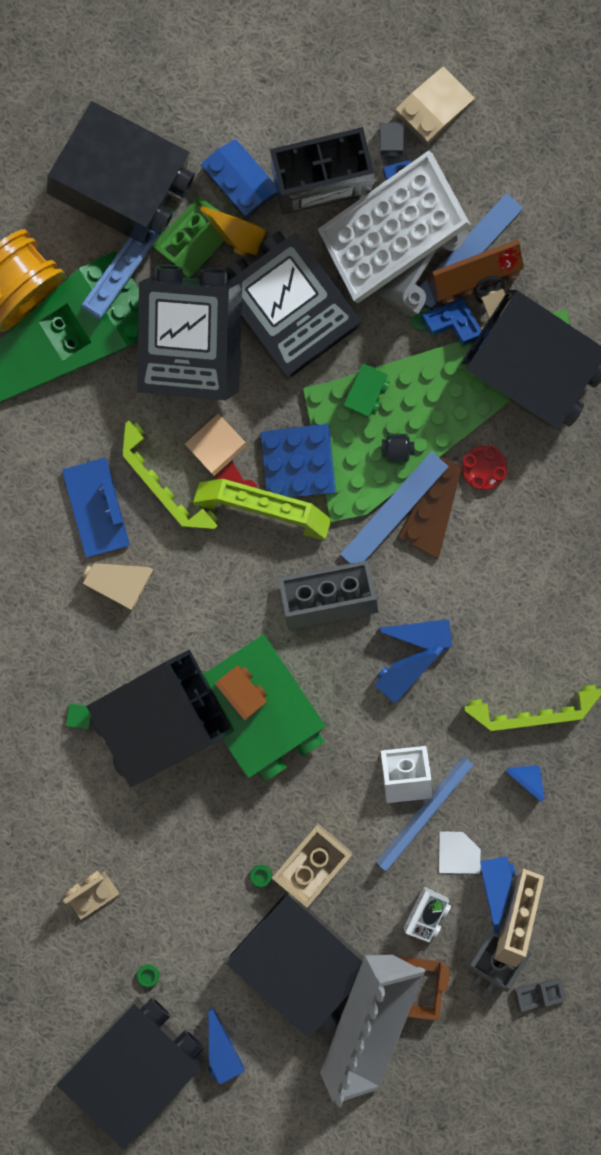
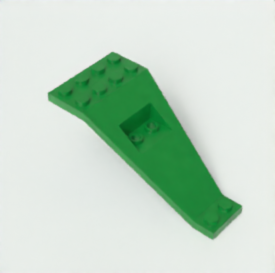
M116 251L75 271L0 339V403L138 343L139 288L132 277L101 320L81 308L82 303L117 256ZM55 322L59 323L61 327H57ZM67 342L72 343L73 347L68 346Z

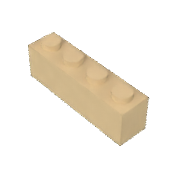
M523 868L513 879L495 960L517 967L526 957L544 876Z

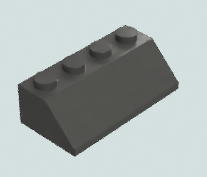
M368 560L278 578L288 630L378 613L377 598Z

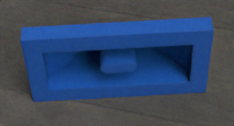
M538 765L508 767L505 770L540 802L544 800L541 770Z

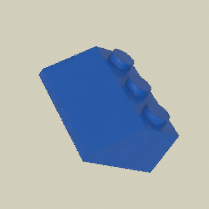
M237 139L220 147L201 163V169L245 220L277 194L274 182Z

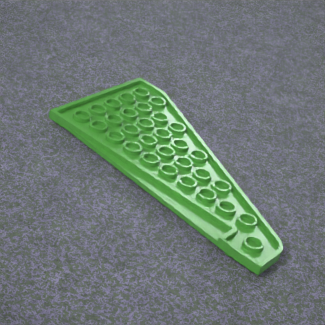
M567 310L553 312L554 315L570 325ZM460 341L375 367V369L388 374L386 380L390 383L385 394H379L377 402H380L376 414H370L369 418L343 407L358 373L324 384L303 388L311 426L329 424L336 493H328L325 496L331 522L364 516L370 513L397 491L431 451L438 457L442 456L510 402L458 368L474 342L462 346ZM406 433L409 435L410 441H414V455H410L407 463H388L385 457H382V439H386L387 434Z

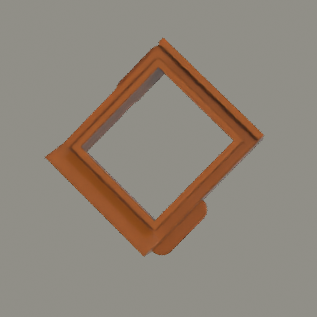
M399 956L400 959L415 967L437 972L433 1008L412 1005L408 1017L439 1021L442 991H446L448 988L449 967L445 966L444 961Z

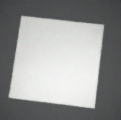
M440 832L439 873L480 874L481 849L464 832Z

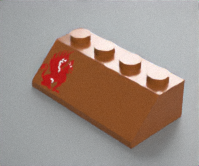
M519 240L432 271L426 279L435 302L442 301L443 305L455 301V296L463 293L464 297L472 295L477 283L489 276H497L501 279L506 278L507 281L519 277L518 272L524 269ZM489 281L483 285L486 287L493 285L497 281Z

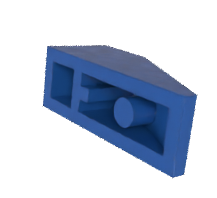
M449 619L380 627L381 633L428 650L441 646L443 648L441 653L447 652V647H452Z
M437 646L396 661L389 668L384 666L377 674L379 680L374 686L396 703L438 657L443 648Z
M507 856L480 861L481 875L494 933H499L512 889V878L516 877L514 865L509 864Z
M212 1007L208 1012L209 1065L211 1066L208 1068V1071L213 1080L217 1079L219 1084H222L245 1072V1067L214 1007Z

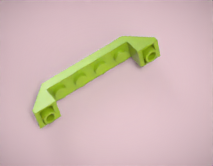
M130 421L126 422L123 457L180 525L188 528L211 530L218 528L216 524L218 519L211 510L206 512L204 509H201L188 520L187 516L190 514L183 505L180 504L177 507L172 501L175 496L167 486L162 489L157 483L160 478L152 469L147 471L142 465L146 461L138 452L134 454L131 452L145 440L142 437L145 432L137 422L133 425Z
M226 479L199 482L193 501L195 505L215 510L217 503L305 527L303 535L323 541L326 540L331 522L327 515L311 503Z
M596 685L582 686V691H577L579 710H576L575 706L561 707L562 712L553 713L552 709L539 710V715L530 716V712L516 713V718L507 719V715L493 716V721H490L488 704L482 703V699L470 700L468 705L463 707L465 712L490 731L581 720L586 716L601 696V689H596Z

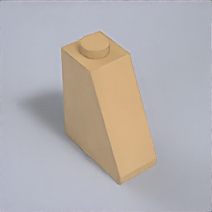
M94 563L92 567L88 565L82 576L85 579L83 584L133 610L154 569L150 567Z

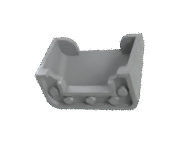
M460 232L377 290L379 297L409 317L417 315L426 301V294L415 283L434 253L438 254L443 249L448 251L459 249L468 235Z

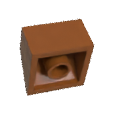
M237 665L215 684L241 717L246 720L267 702L265 697L268 694L259 684L255 687L250 680L253 676L245 666L240 668Z

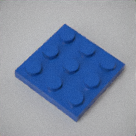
M329 424L261 432L266 488L268 492L290 498L336 493Z

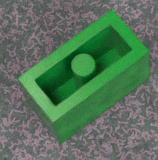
M363 363L343 407L366 418H369L370 414L375 415L380 405V402H377L379 394H385L390 383L386 380L388 374Z

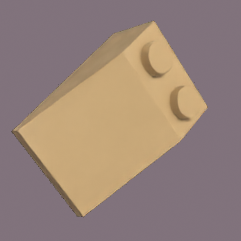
M443 66L395 109V115L427 147L475 97Z
M316 823L273 875L272 879L308 908L352 856V852L319 823Z

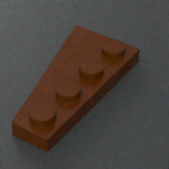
M444 457L440 459L449 467L418 500L398 537L438 559L462 467Z

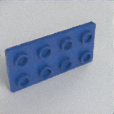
M101 458L63 469V476L85 556L91 557L129 546V538L107 459Z

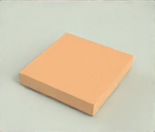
M219 414L185 443L187 448L213 476L248 446Z

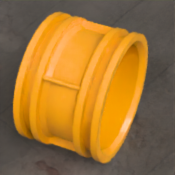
M26 229L16 231L0 241V332H5L15 327L56 290L65 278V272L62 269H57L58 265L54 260L46 261L36 250L38 243L34 238H30V233Z

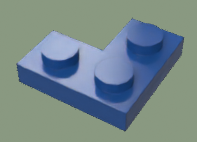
M463 298L422 313L421 316L431 336L452 329L462 346L474 342L482 331Z

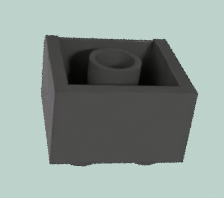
M491 926L466 965L468 969L477 974L469 987L470 991L474 992L478 988L482 978L489 981L486 988L482 991L481 998L487 999L495 986L508 992L532 954L527 950L526 957L517 967L501 962L494 964L501 932L494 933V929Z

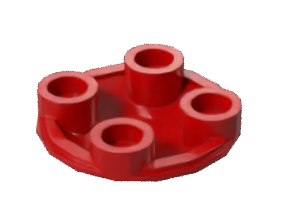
M483 445L475 447L463 459V477L475 489L483 491L494 489L506 477V459L494 446Z

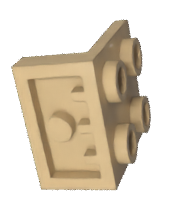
M98 870L84 880V885L80 886L77 883L65 892L66 897L62 901L64 904L68 902L71 904L80 920L120 894L105 871L101 874Z

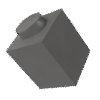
M380 123V154H385V158H398V154H403V123Z

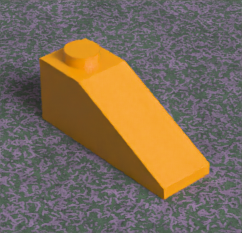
M204 206L201 207L200 211L224 241L234 247L233 251L242 256H246L247 253L256 256L258 247L265 235V229L255 223Z

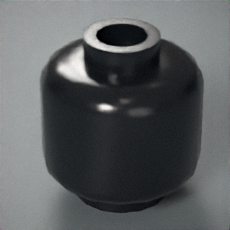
M389 433L386 439H382V457H385L388 463H407L410 455H414V441H410L408 434Z

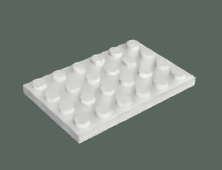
M427 151L321 226L318 231L353 300L359 303L468 228L471 224L435 157L430 151Z

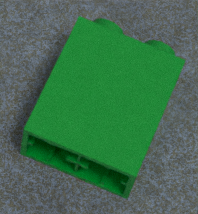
M262 634L203 674L234 732L222 738V740L248 778L258 773L262 781L266 782L286 768V765L280 758L281 756L296 747L303 757L325 742L319 733L321 729L326 727L325 723L265 634ZM237 665L240 668L245 666L253 676L250 680L255 687L259 684L268 694L265 697L267 702L246 720L241 717L215 684Z

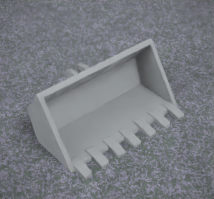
M365 955L320 1071L331 1101L337 1107H341L345 1100L376 1091L380 1088L425 974V969L415 967L394 955Z

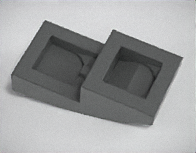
M561 978L513 989L519 1012L541 1006L547 1007L566 1001Z

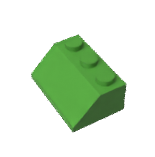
M199 196L152 246L172 265L183 267V275L187 278L196 273L201 265L224 242V239L200 211L202 206L216 211L219 210Z

